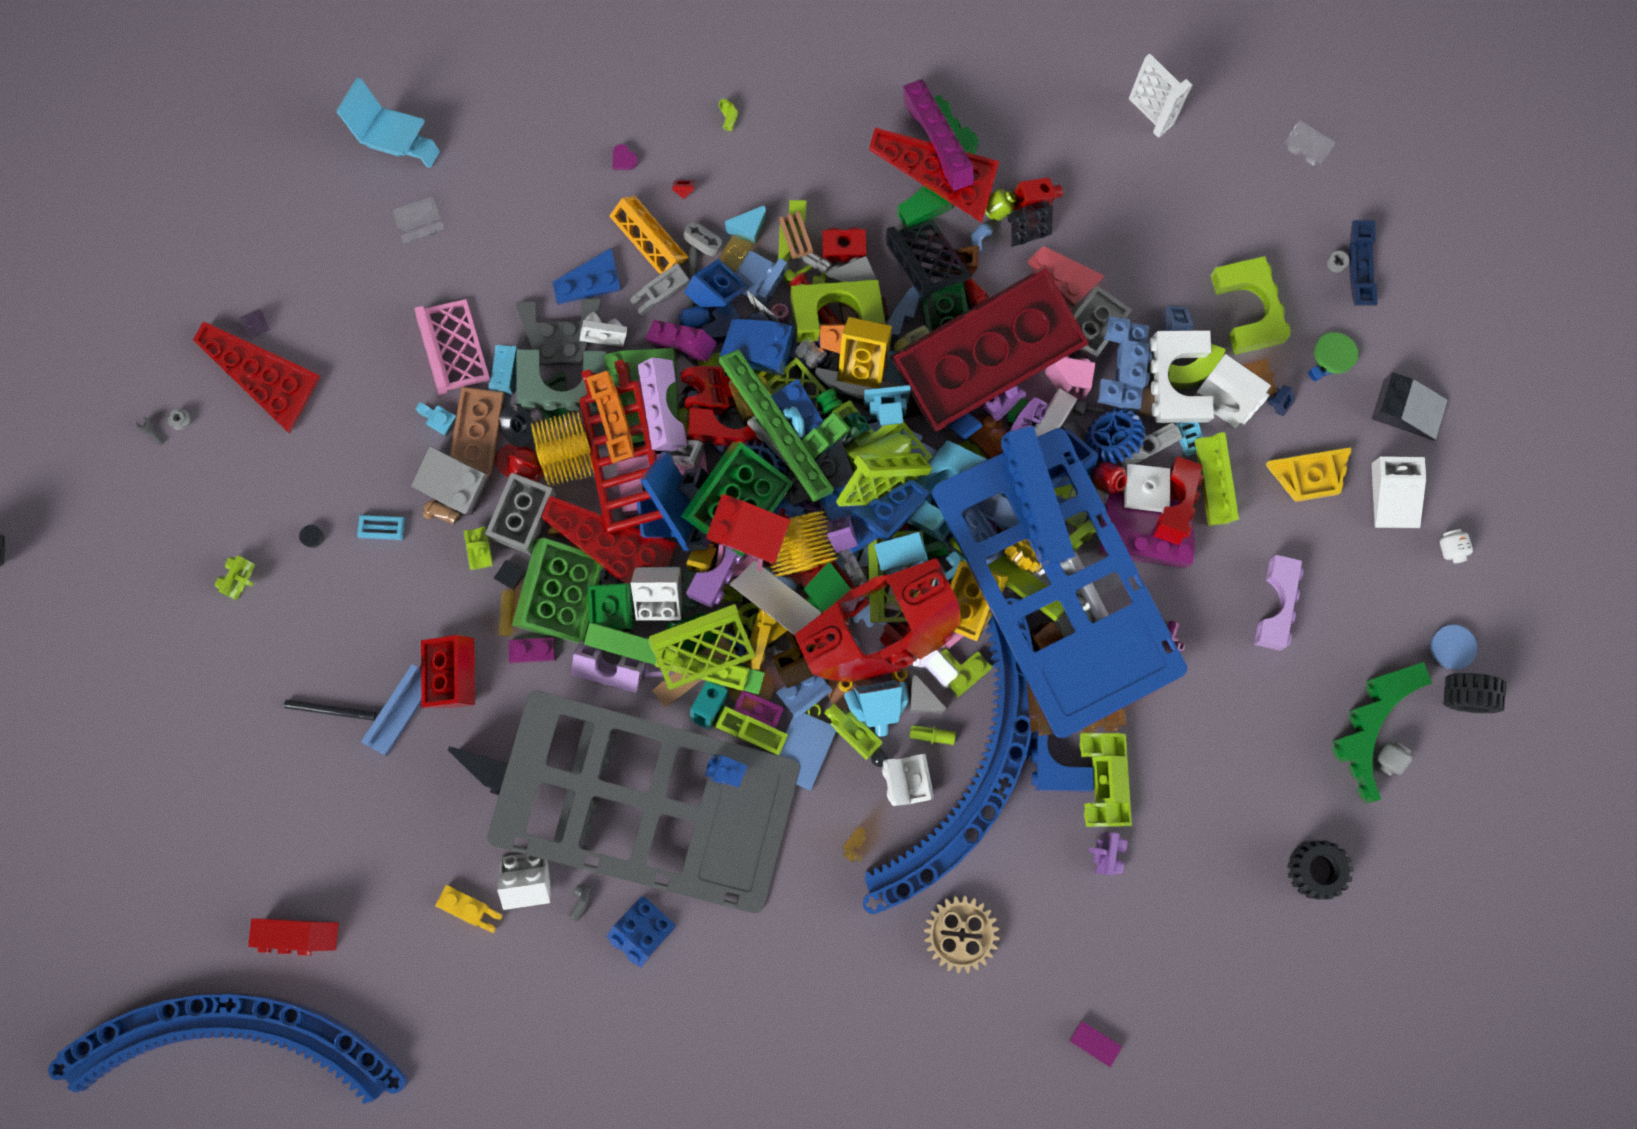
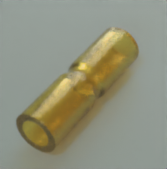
M501 591V614L499 616L498 636H512L514 591Z

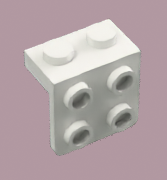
M925 754L883 761L882 773L887 780V797L892 806L910 805L935 799Z

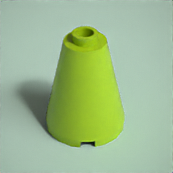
M897 432L848 452V458L854 471H856L858 467L854 460L857 455L905 454L911 451L910 445L912 443L905 433Z

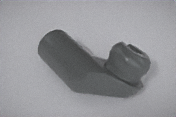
M579 884L573 892L579 898L569 917L575 921H579L587 908L590 896L589 888H585L582 884Z

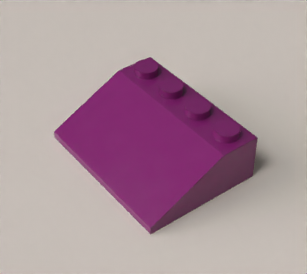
M1123 492L1115 494L1104 493L1103 504L1107 510L1106 512L1133 561L1177 568H1186L1193 564L1195 550L1193 519L1189 521V525L1192 528L1188 538H1183L1180 545H1176L1153 536L1157 519L1161 512L1124 508ZM1170 500V507L1179 505V501ZM1102 517L1101 528L1107 526L1106 523H1105V521H1104V519H1103V517ZM1100 540L1098 555L1107 556V552Z

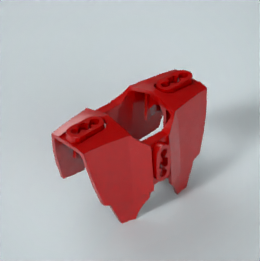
M937 558L890 575L874 577L857 588L851 589L836 601L834 605L795 633V637L813 675L843 682L878 679L901 671L900 669L915 662L914 656L922 660L951 640L953 631L960 625V608L957 598ZM938 579L939 584L933 587V580ZM886 584H890L909 624L910 633L903 639L878 652L864 655L861 647L856 644L848 630L851 627L850 624L845 622V620L854 614L858 600L861 601L887 587ZM813 644L817 647L810 653L809 647Z

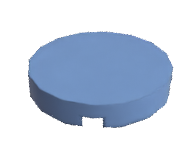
M1448 625L1437 630L1434 636H1432L1430 652L1433 659L1442 667L1457 670L1467 667L1474 661L1477 654V643L1468 629L1460 625Z

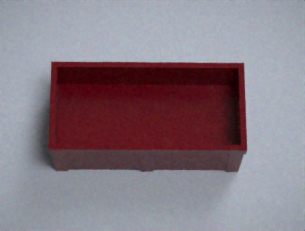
M1043 266L889 357L905 385H910V394L934 433L1071 353L1087 346L1089 343L1046 266Z

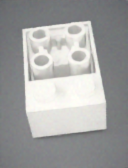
M1379 457L1371 463L1375 528H1420L1426 484L1425 457Z

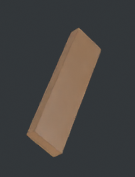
M721 636L717 647L729 652L732 645L727 638ZM707 647L700 653L710 656L712 649ZM733 648L732 654H736L737 651ZM714 651L712 657L726 660L727 655ZM674 672L669 677L671 682L674 683L681 680L684 674ZM702 679L670 691L664 680L652 691L666 708Z

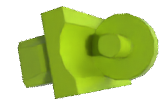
M486 526L463 531L471 571L493 566L489 538L485 535Z
M238 555L236 558L228 557L225 563V568L229 569L226 577H218L214 584L219 589L218 592L237 600L246 585L253 587L254 583L249 581L255 564Z

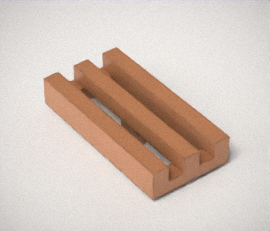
M795 212V215L789 214L785 218L779 217V223L792 259L813 253L800 212ZM795 220L798 222L807 250L803 249L794 224ZM789 222L799 250L797 253H795L785 223Z

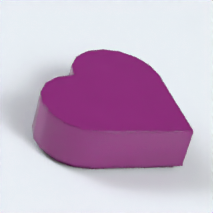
M625 144L616 145L613 149V170H632L636 168L638 160L635 153L629 152V148Z

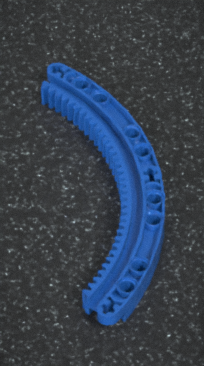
M1007 598L1005 601L1007 602V604H1013L1015 602H1018L1019 600H1017L1016 598ZM994 615L991 616L987 624L989 628L986 629L985 634L991 635L987 643L994 644L989 648V651L995 652L990 658L997 661V663L992 665V669L998 671L992 677L998 679V681L993 683V686L999 689L993 692V695L997 696L998 699H994L992 704L998 707L993 708L991 711L997 716L990 719L995 725L990 726L988 729L993 734L986 737L991 743L984 744L988 752H982L981 756L985 760L978 761L982 769H975L974 772L978 777H971L970 779L974 785H967L966 788L969 793L963 792L961 794L965 800L956 801L959 808H951L953 816L950 814L945 815L947 823L944 821L939 822L942 829L933 828L934 836L929 833L927 834L928 842L921 839L920 848L913 845L914 853L906 850V858L898 855V863L891 859L890 867L888 868L885 864H882L881 872L876 867L874 868V875L865 871L864 879L869 893L863 898L862 903L865 911L870 914H877L909 900L932 886L956 867L982 840L994 824L1015 787L1028 751L1033 729L1036 698L1023 672L1018 669V662ZM1024 616L1018 619L1017 624L1030 650L1033 652L1030 631ZM1018 720H1022L1027 724V730L1024 733L1016 729V722ZM1012 747H1017L1021 751V756L1017 760L1011 758L1009 750ZM1007 778L1006 783L1009 784V787L1003 788L1001 792L1005 797L1003 798L998 793H992L993 789L998 791L1001 787L998 780ZM986 805L991 806L994 810V815L990 819H986L982 815V809ZM968 828H974L977 831L978 835L974 841L967 840L965 836ZM929 868L933 872V878L929 882H924L920 877L921 871ZM901 883L908 884L910 888L906 896L897 894V886ZM882 892V898L888 905L883 907L882 903H878L876 910L866 906V903L869 902V897L873 896L875 900L880 899L878 893Z
M244 993L201 994L165 1000L132 1010L103 1023L76 1039L57 1054L58 1057L48 1067V1074L53 1080L65 1079L69 1083V1086H67L68 1090L78 1093L87 1090L88 1085L96 1083V1079L102 1078L103 1074L111 1072V1069L119 1067V1064L126 1063L129 1059L136 1058L137 1055H142L155 1048L193 1039L212 1037H234V1039L243 1037V1040L252 1038V1041L270 1042L271 1046L279 1044V1048L287 1047L289 1052L296 1050V1055L304 1053L305 1059L313 1057L312 1063L321 1061V1068L329 1066L328 1073L337 1071L336 1079L344 1076L342 1084L351 1082L350 1091L358 1089L356 1097L365 1096L362 1101L363 1104L377 1100L385 1090L391 1094L398 1093L405 1088L407 1083L405 1074L381 1049L359 1032L335 1018L299 1003L271 996ZM199 999L204 1005L201 1012L196 1007ZM232 1001L236 1003V1007L225 1006V1002ZM265 1002L270 1005V1012L268 1014H265L262 1010ZM171 1004L175 1008V1013L173 1016H171L168 1012V1008ZM291 1009L297 1012L296 1021H292L289 1017ZM111 1027L115 1029L114 1038H111L109 1035ZM346 1035L352 1039V1046L350 1048H347L343 1043ZM85 1042L90 1046L88 1053L84 1051ZM368 1052L374 1055L375 1061L373 1065H369L366 1062L365 1058ZM64 1064V1065H65V1067L63 1068V1072H64V1073L58 1074V1072H57V1071L59 1070V1066H58V1065ZM391 1070H393V1072L390 1075L392 1078L399 1077V1088L397 1086H390L392 1082L390 1077L386 1078L385 1080L382 1077L386 1076L390 1073Z

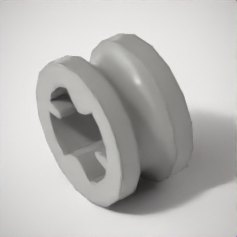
M1343 251L1333 252L1327 260L1329 270L1335 273L1342 272L1349 264V257ZM1335 260H1342L1341 264L1336 265L1334 263Z

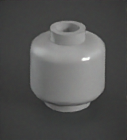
M1397 741L1386 743L1377 756L1378 762L1381 763L1379 768L1390 776L1393 772L1397 775L1403 774L1413 760L1410 755L1411 750Z

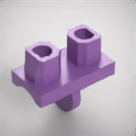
M1015 386L986 402V405L982 408L998 421L1021 398H1025L1027 395L1021 388Z
M1102 832L1101 840L1096 842V848L1089 847L1088 852L1095 854L1093 863H1097V874L1113 876L1114 874L1123 873L1124 863L1123 861L1116 860L1117 851L1125 852L1128 841L1119 837L1120 834Z

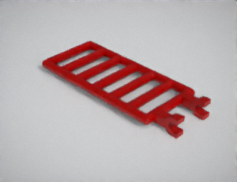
M623 359L614 361L620 385L615 386L618 395L634 390L636 403L623 406L625 415L635 412L639 413L641 424L629 427L631 436L643 433L645 442L644 446L634 448V457L628 459L647 454L651 467L656 461L657 455L656 450H652L641 382L638 380L631 382L629 363H624ZM590 369L581 371L587 395L580 397L579 402L591 451L590 456L606 531L610 533L663 518L660 511L656 510L613 523L612 509L651 499L646 490L609 501L606 488L641 479L650 467L604 479L602 467L613 463L610 456L600 458L598 446L605 444L608 439L606 434L595 436L593 425L601 423L602 419L600 413L591 416L589 403L596 402V400L592 399L586 379L596 375V373H592Z

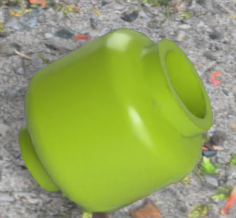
M1002 188L992 192L985 210L986 215L990 219L997 221L1007 217L1010 211L1015 210L1014 202L1016 198L1010 190L1006 191Z

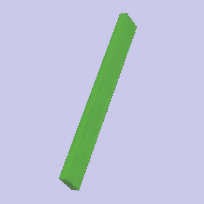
M738 349L720 356V364L813 502L832 494L834 488L740 350Z
M589 623L584 645L653 665L656 663V657L648 643L649 638L597 623ZM750 668L744 691L759 695L765 671Z

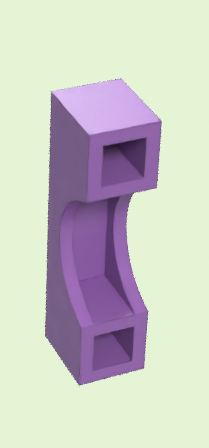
M726 548L725 557L716 569L710 572L696 573L686 592L688 597L714 609L716 604L719 605L724 597L723 589L726 584L731 583L735 574L733 569L736 563H741L743 557Z

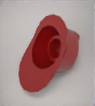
M507 444L501 447L496 454V467L500 473L507 477H510V474L513 473L538 482L545 475L543 474V468L540 465L537 452L530 448Z

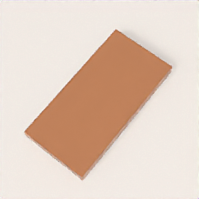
M461 387L450 456L490 474L489 478H492L500 433V415L504 409L506 393Z

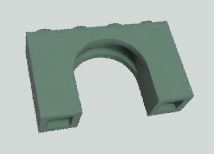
M517 350V404L526 410L534 408H544L545 410L566 408L570 411H576L581 408L579 399L587 395L583 379L572 390L564 392L552 390L543 383L539 374V350ZM584 351L583 371L590 369L592 373L595 372L596 374L604 372L606 352ZM596 402L589 403L591 411H599Z

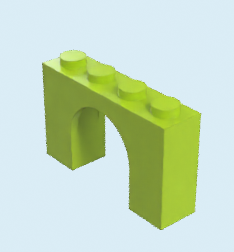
M1265 256L1216 267L1210 275L1216 295L1237 290H1247L1256 294L1264 306V317L1261 321L1235 327L1228 336L1234 355L1284 344L1291 334L1290 325L1286 323L1284 318V306L1279 302L1277 296V284L1273 283L1272 267L1270 263H1267Z
M865 279L854 282H823L813 285L799 284L791 286L790 300L797 343L819 340L820 328L817 313L824 305L838 302L850 306L861 320L885 323L878 280Z

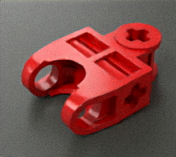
M695 366L687 368L680 373L681 381L694 387L698 392L697 396H690L685 399V408L688 411L690 408L713 410L714 415H723L729 406H735L741 400L742 395L730 377L724 376L722 366Z

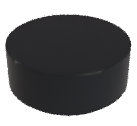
M307 525L301 529L299 539L306 547L316 548L323 542L324 535L317 526Z

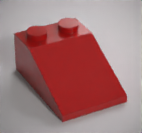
M722 494L706 538L714 543L775 564L791 520Z

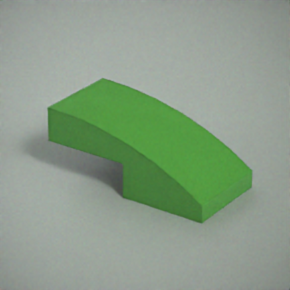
M833 412L818 428H814L802 440V443L815 460L840 440L850 430V427L836 412Z

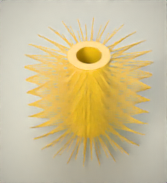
M578 411L577 415L582 433H580L574 413L575 429L568 413L571 431L565 415L563 416L566 431L564 430L561 418L559 419L561 427L558 426L557 420H554L557 434L552 421L550 422L551 429L547 423L546 430L544 425L541 427L542 431H540V426L536 423L537 432L531 424L533 427V437L536 442V452L540 465L543 468V474H545V479L548 482L550 477L554 485V476L558 483V474L561 476L560 479L562 481L564 479L563 473L565 478H568L566 470H568L569 476L573 480L571 468L574 471L575 478H577L576 467L580 478L582 477L578 458L585 478L586 470L582 458L585 459V464L591 477L590 466L586 456L587 454L593 469L590 456L591 451Z
M817 512L816 514L810 513V515L796 516L789 519L791 522L784 538L785 541H783L781 546V553L778 554L779 558L776 560V562L780 561L781 563L771 566V568L783 566L776 570L777 572L784 571L783 573L780 572L779 576L806 571L817 567V565L826 564L839 558L835 557L834 559L829 558L826 560L827 557L832 556V553H825L835 549L823 550L832 545L831 543L830 545L827 544L829 539H826L828 535H824L827 530H823L825 525L821 526L823 521L820 522L822 516L819 518L820 512L818 514Z

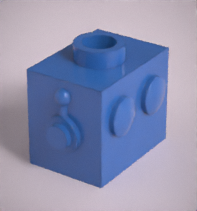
M713 754L707 763L705 776L710 777L716 783L739 788L747 765L723 755Z

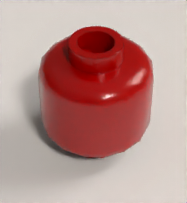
M1104 462L1093 472L1094 485L1107 493L1115 494L1123 490L1127 484L1124 468L1113 463Z

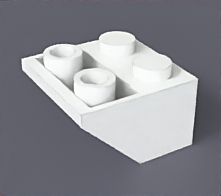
M680 567L635 568L631 588L636 620H681L682 578Z
M526 854L500 857L498 893L503 910L550 903L548 860Z

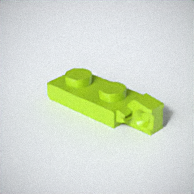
M832 704L826 710L825 714L832 721L830 723L832 727L865 760L883 743L851 711L848 712L845 709L841 711L835 704Z

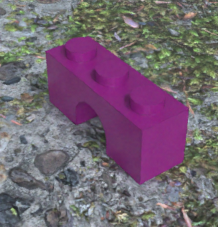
M653 320L645 337L656 349L674 348L675 352L680 350L692 359L705 362L709 361L717 344L704 330Z

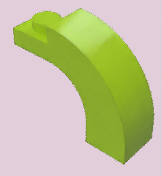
M1211 344V353L1206 358H1196L1195 362L1186 366L1170 364L1168 379L1173 389H1189L1203 383L1221 361L1226 349ZM1149 364L1147 365V372L1150 373L1152 377H1154V373H1151Z

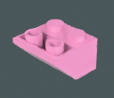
M1066 356L1047 367L1045 374L1057 390L1062 389L1077 400L1085 401L1092 387L1095 363L1090 362L1086 358H1077L1076 360Z

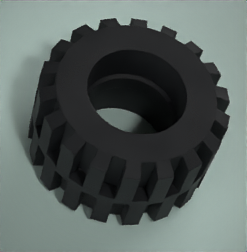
M1454 673L1445 677L1443 705L1453 710L1470 713L1491 714L1504 711L1506 681L1495 676L1477 673Z
M1318 840L1302 844L1303 846H1298L1295 849L1296 853L1291 854L1289 857L1292 859V862L1287 865V868H1291V873H1288V877L1293 878L1291 884L1293 887L1298 888L1297 892L1305 894L1310 899H1334V897H1339L1343 894L1341 891H1346L1349 888L1347 882H1352L1353 877L1349 876V873L1354 871L1353 867H1349L1348 863L1352 861L1350 857H1345L1347 852L1344 849H1339L1338 844L1330 843V841ZM1316 856L1323 857L1330 866V876L1323 884L1317 883L1310 874V864Z

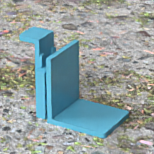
M356 78L338 107L337 113L359 143L366 145L368 148L399 157L401 155H409L420 158L426 167L431 168L440 151L433 140L417 135L425 123L424 119L382 108L363 80Z
M897 351L888 353V368L885 369L883 381L904 386L864 391V408L869 407L870 420L877 419V422H880L882 426L901 424L903 417L906 415V403L909 401L910 385H905L889 357Z

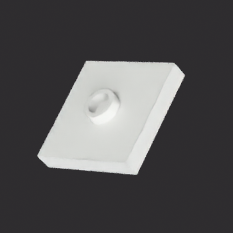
M1135 464L1125 465L1127 484L1124 487V508L1162 512L1164 507H1170L1169 468Z

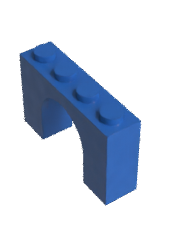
M1036 700L1034 712L1035 726H1033L1031 739L1035 740V749L1031 750V762L1035 763V772L1031 773V785L1035 786V791H1093V768L1066 767L1058 764L1051 757L1047 747V739L1052 729Z

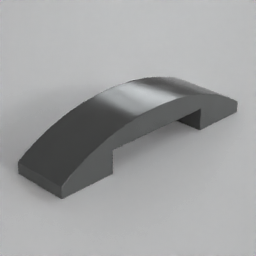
M816 368L815 371L817 378L831 389L834 388L836 392L849 397L864 400V391L875 389L838 381L839 374L836 371ZM882 381L880 388L904 385Z

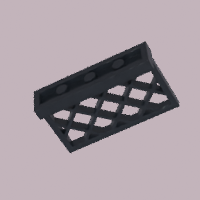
M933 220L898 231L895 226L887 228L886 245L922 300L930 298L932 291L971 279L970 272ZM931 229L933 234H925L922 231ZM911 236L914 237L913 241L904 239L903 237ZM918 239L929 241L927 245L917 243ZM933 242L942 244V248H936L931 245ZM913 248L923 250L922 255L913 253ZM928 252L938 254L937 258L928 257L926 255ZM942 256L951 258L952 261L947 262L940 259ZM922 262H926L929 264H933V266L930 269L927 267H923L921 264ZM937 266L948 268L946 273L935 270ZM951 270H956L961 272L962 274L953 275L950 274ZM936 276L943 279L933 283L931 277Z

